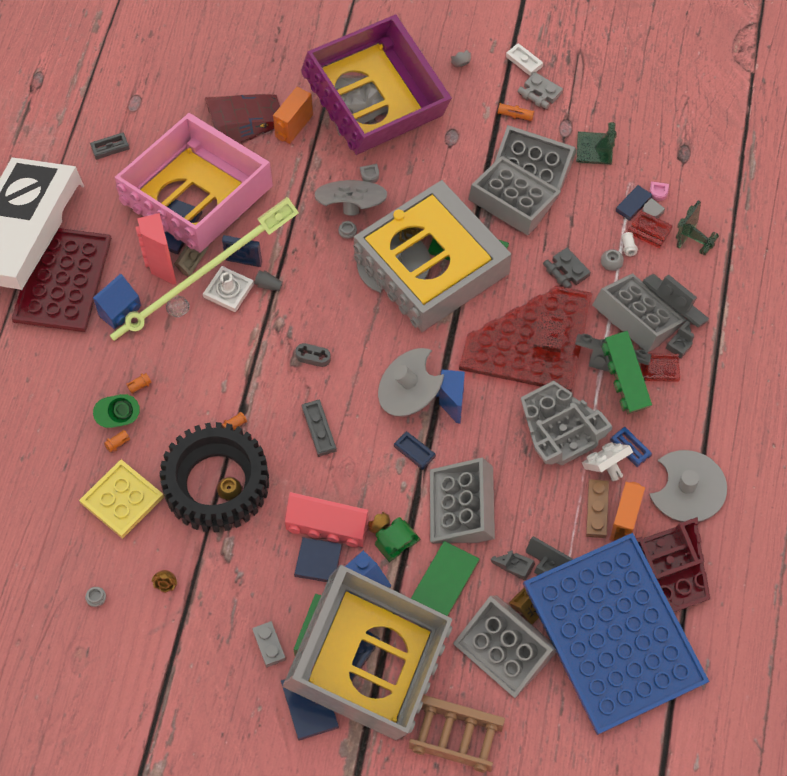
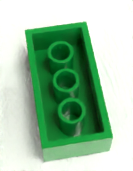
M628 331L606 337L601 347L604 356H608L610 361L607 364L611 375L614 374L616 379L613 382L616 393L620 392L622 397L619 400L622 411H626L628 415L650 408L652 402Z

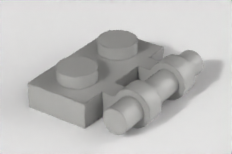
M534 72L524 83L525 88L520 87L517 91L524 99H530L535 102L536 106L548 109L550 103L553 104L563 93V88Z

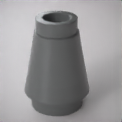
M259 270L254 284L258 285V288L279 292L283 281H280L265 270Z

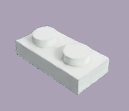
M519 43L506 52V57L530 76L543 67V62Z

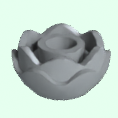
M468 50L464 53L458 52L456 56H451V63L456 67H462L471 61V52L469 53Z
M610 249L602 254L601 265L606 270L616 271L623 266L624 258L619 251Z

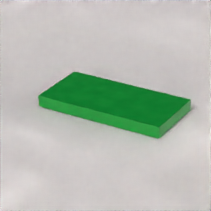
M444 541L411 599L449 616L478 565L480 558Z

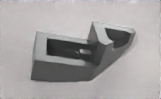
M689 320L679 328L678 333L666 346L667 350L679 358H682L693 344L694 334L691 333Z
M512 550L508 551L506 555L491 558L493 564L523 580L527 579L535 565L534 560L517 553L513 554Z

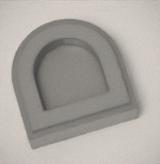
M377 164L360 167L363 181L375 183L379 179Z
M652 198L643 207V215L650 220L659 218L665 212V208Z

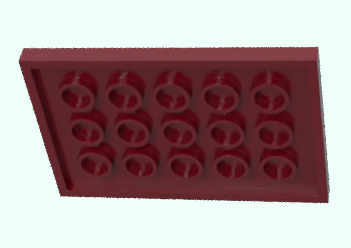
M58 228L23 289L19 292L11 318L12 322L86 332L94 304L93 297L97 293L110 247L111 235Z

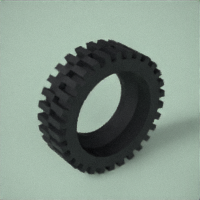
M216 422V428H212L211 423H205L206 429L202 430L200 425L194 426V433H191L190 429L184 431L186 437L183 439L179 435L176 437L177 445L171 443L169 445L170 452L165 451L163 455L165 461H161L160 465L162 469L160 471L162 490L171 512L174 511L175 517L178 520L182 518L185 525L188 526L191 522L192 528L196 530L201 525L203 532H209V527H213L214 532H220L219 527L224 526L225 531L231 530L230 524L234 523L236 528L240 527L241 519L247 523L250 520L249 513L255 516L258 513L257 506L262 508L264 504L263 498H267V488H269L266 457L262 447H259L258 441L255 438L252 440L251 434L247 431L243 435L242 428L238 426L233 431L232 424L228 423L226 428L222 427L221 422ZM214 456L227 457L238 463L245 474V485L243 491L237 497L226 503L205 505L196 502L190 496L187 489V480L191 470L197 463Z

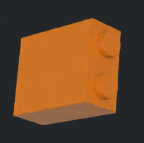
M296 86L274 113L275 137L280 141L291 144L313 116L311 93Z
M625 482L610 536L612 541L633 533L645 487L639 483Z

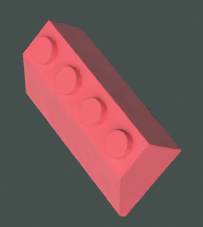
M160 213L137 218L139 226L135 227L146 268L150 267L151 274L173 285L177 284Z
M290 492L285 517L286 530L293 534H307L315 539L319 537L325 538L333 543H346L354 548L364 546L368 531V510Z

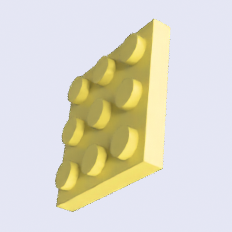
M120 460L79 501L80 504L123 539L164 498V495L123 460Z

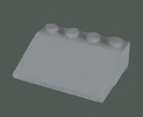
M507 125L495 162L503 156L561 191L577 150L574 146Z
M501 156L471 184L468 200L528 236L538 226L561 191Z
M633 273L602 288L592 304L613 325L623 332L628 331L630 338L646 352L658 347L687 321L684 316L667 302L663 301L660 296L650 290Z
M482 457L430 469V542L478 543L495 539L493 466Z
M497 595L490 596L453 643L514 698L525 689L556 653V649L550 640Z

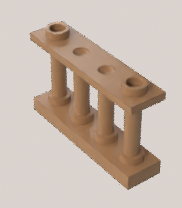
M423 695L421 709L424 710L425 716L418 740L410 738L409 749H412L414 753L419 755L427 753L472 766L478 772H491L493 762L487 761L494 734L497 731L502 732L505 718ZM436 713L444 715L446 718L438 746L426 743L433 715H436ZM457 719L465 721L466 724L458 752L446 749L453 722ZM477 725L483 726L487 730L479 758L467 755L472 733Z

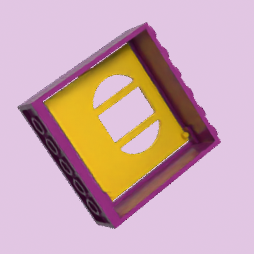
M396 14L308 51L301 69L303 77L308 80L312 91L317 94L321 105L326 108L330 119L335 122L339 133L344 136L348 147L354 151L355 155L443 116L452 99ZM358 72L368 76L341 89H335V83L338 78L346 73ZM373 82L384 100L352 114L341 98V95ZM385 106L388 107L387 116L379 123L369 125L356 121V119Z

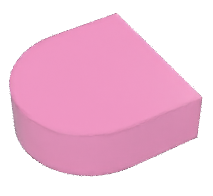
M651 181L650 193L652 194V199L656 201L666 199L669 184Z

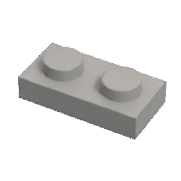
M272 621L252 628L266 668L286 660Z

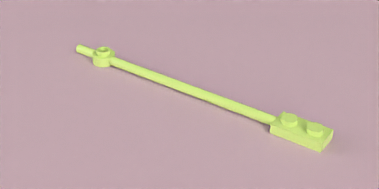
M286 197L257 219L260 222L259 226L142 312L133 311L128 313L125 317V324L110 334V337L115 341L129 330H141L144 326V319L260 233L266 231L270 235L296 216L299 212L290 199ZM137 318L138 320L136 323H132L131 319Z

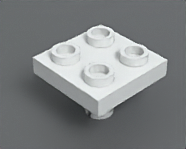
M221 266L204 291L203 297L236 313L253 287L254 280Z
M610 442L602 447L603 450L598 453H591L586 457L587 460L582 462L585 470L603 472L607 469L611 480L616 481L619 477H623L617 462L633 453L630 445Z

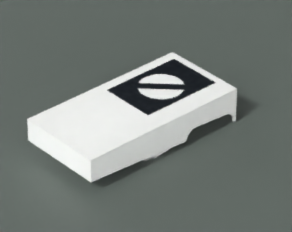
M11 158L0 177V286L23 289L60 227L62 212L79 185L84 187L76 166Z

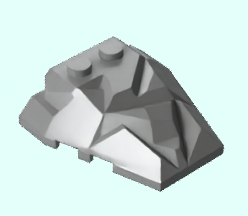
M342 75L336 81L335 89H341L368 76ZM373 82L341 95V98L352 114L384 100ZM385 106L356 119V121L362 124L366 122L371 123L378 115L387 114L388 107Z
M555 381L521 397V403L535 451L545 464L553 465L557 463L564 465L596 448L598 441L606 437L612 430V425L602 412L597 409L595 411L587 406V402L577 400L573 397L572 392Z

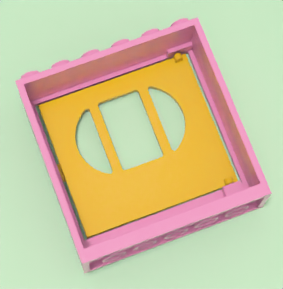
M190 113L115 176L119 200L124 206H129L135 213L141 214L144 217L160 213L164 232H169L175 239L181 240L190 249H195L199 253L273 186L269 161ZM176 181H185L162 203L157 201L160 191L166 185ZM194 184L209 195L183 218L167 206ZM214 199L217 200V206L200 222H190Z

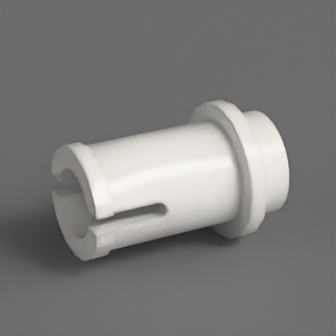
M626 232L622 235L623 252L631 257L636 255L638 247L635 245L633 233Z

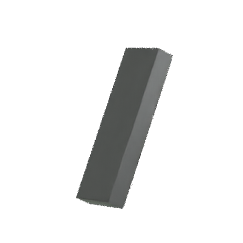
M320 399L301 404L318 457L337 452Z

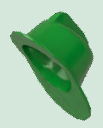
M128 394L105 397L100 399L93 408L95 421L105 428L133 423L140 413L138 401Z

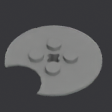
M360 180L331 182L319 187L315 191V199L322 205L327 206L332 203L343 202V213L345 215H357L359 207L360 209L370 208L381 204L387 198V191L382 186Z
M399 232L393 237L390 250L403 244L402 241H399ZM402 232L401 237L402 239L406 240L404 237V232ZM408 233L406 234L407 237H412V236H413V235L408 234ZM419 241L396 255V258L409 272H412L428 262L430 255L423 242ZM357 263L358 273L363 282L371 289L381 293L382 289L378 287L373 276L370 277L366 273L365 267ZM430 268L416 278L425 280Z
M426 348L410 350L395 359L386 369L379 384L378 398L380 405L387 413L393 416H408L420 411L434 399L442 385L444 374L433 376L426 371V361L432 350Z
M679 450L668 453L658 460L666 468L668 482L661 491L649 493L654 505L664 515L680 522L698 517V522L714 516L721 509L727 495V482L721 468L711 458L699 452Z

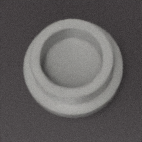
M344 221L338 229L340 236L346 239L354 237L357 233V228L351 221Z
M100 587L90 588L85 596L86 602L92 607L101 606L106 600L105 591Z

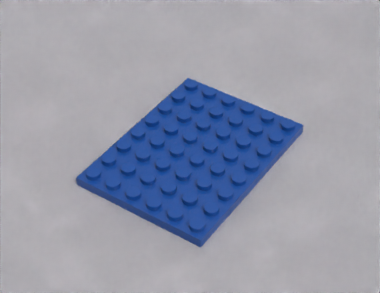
M633 533L523 582L529 598L556 649V653L597 735L710 682Z

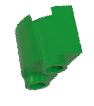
M398 517L387 529L383 528L375 535L377 537L375 546L388 562H391L401 555L404 549L412 547L421 539L405 520Z

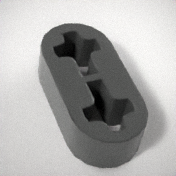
M306 343L299 344L296 347V358L302 363L325 367L331 362L330 351L326 348ZM304 350H306L307 353H305L304 356L301 355V353H303ZM325 355V358L319 360V357Z

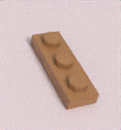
M589 479L586 537L606 538L609 481Z

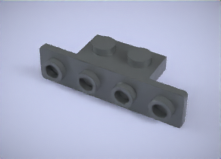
M655 274L643 280V283L650 290L660 296L663 301L670 304L678 313L686 317L693 325L700 327L708 322L709 318L693 306L697 297L670 275L665 276L663 281Z
M578 334L575 344L593 349L589 367L609 372L607 364L610 361L608 356H604L601 347L604 339L599 340L588 334ZM641 349L634 350L638 362L649 365L651 354Z
M534 536L530 539L526 548V553L541 561L534 571L537 575L573 560L571 557Z

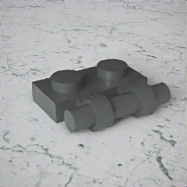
M568 247L553 256L552 261L554 263H551L549 260L543 263L547 268L546 271L557 279V283L566 290L572 287L570 281L577 285L591 274ZM560 269L565 273L564 275L560 273Z

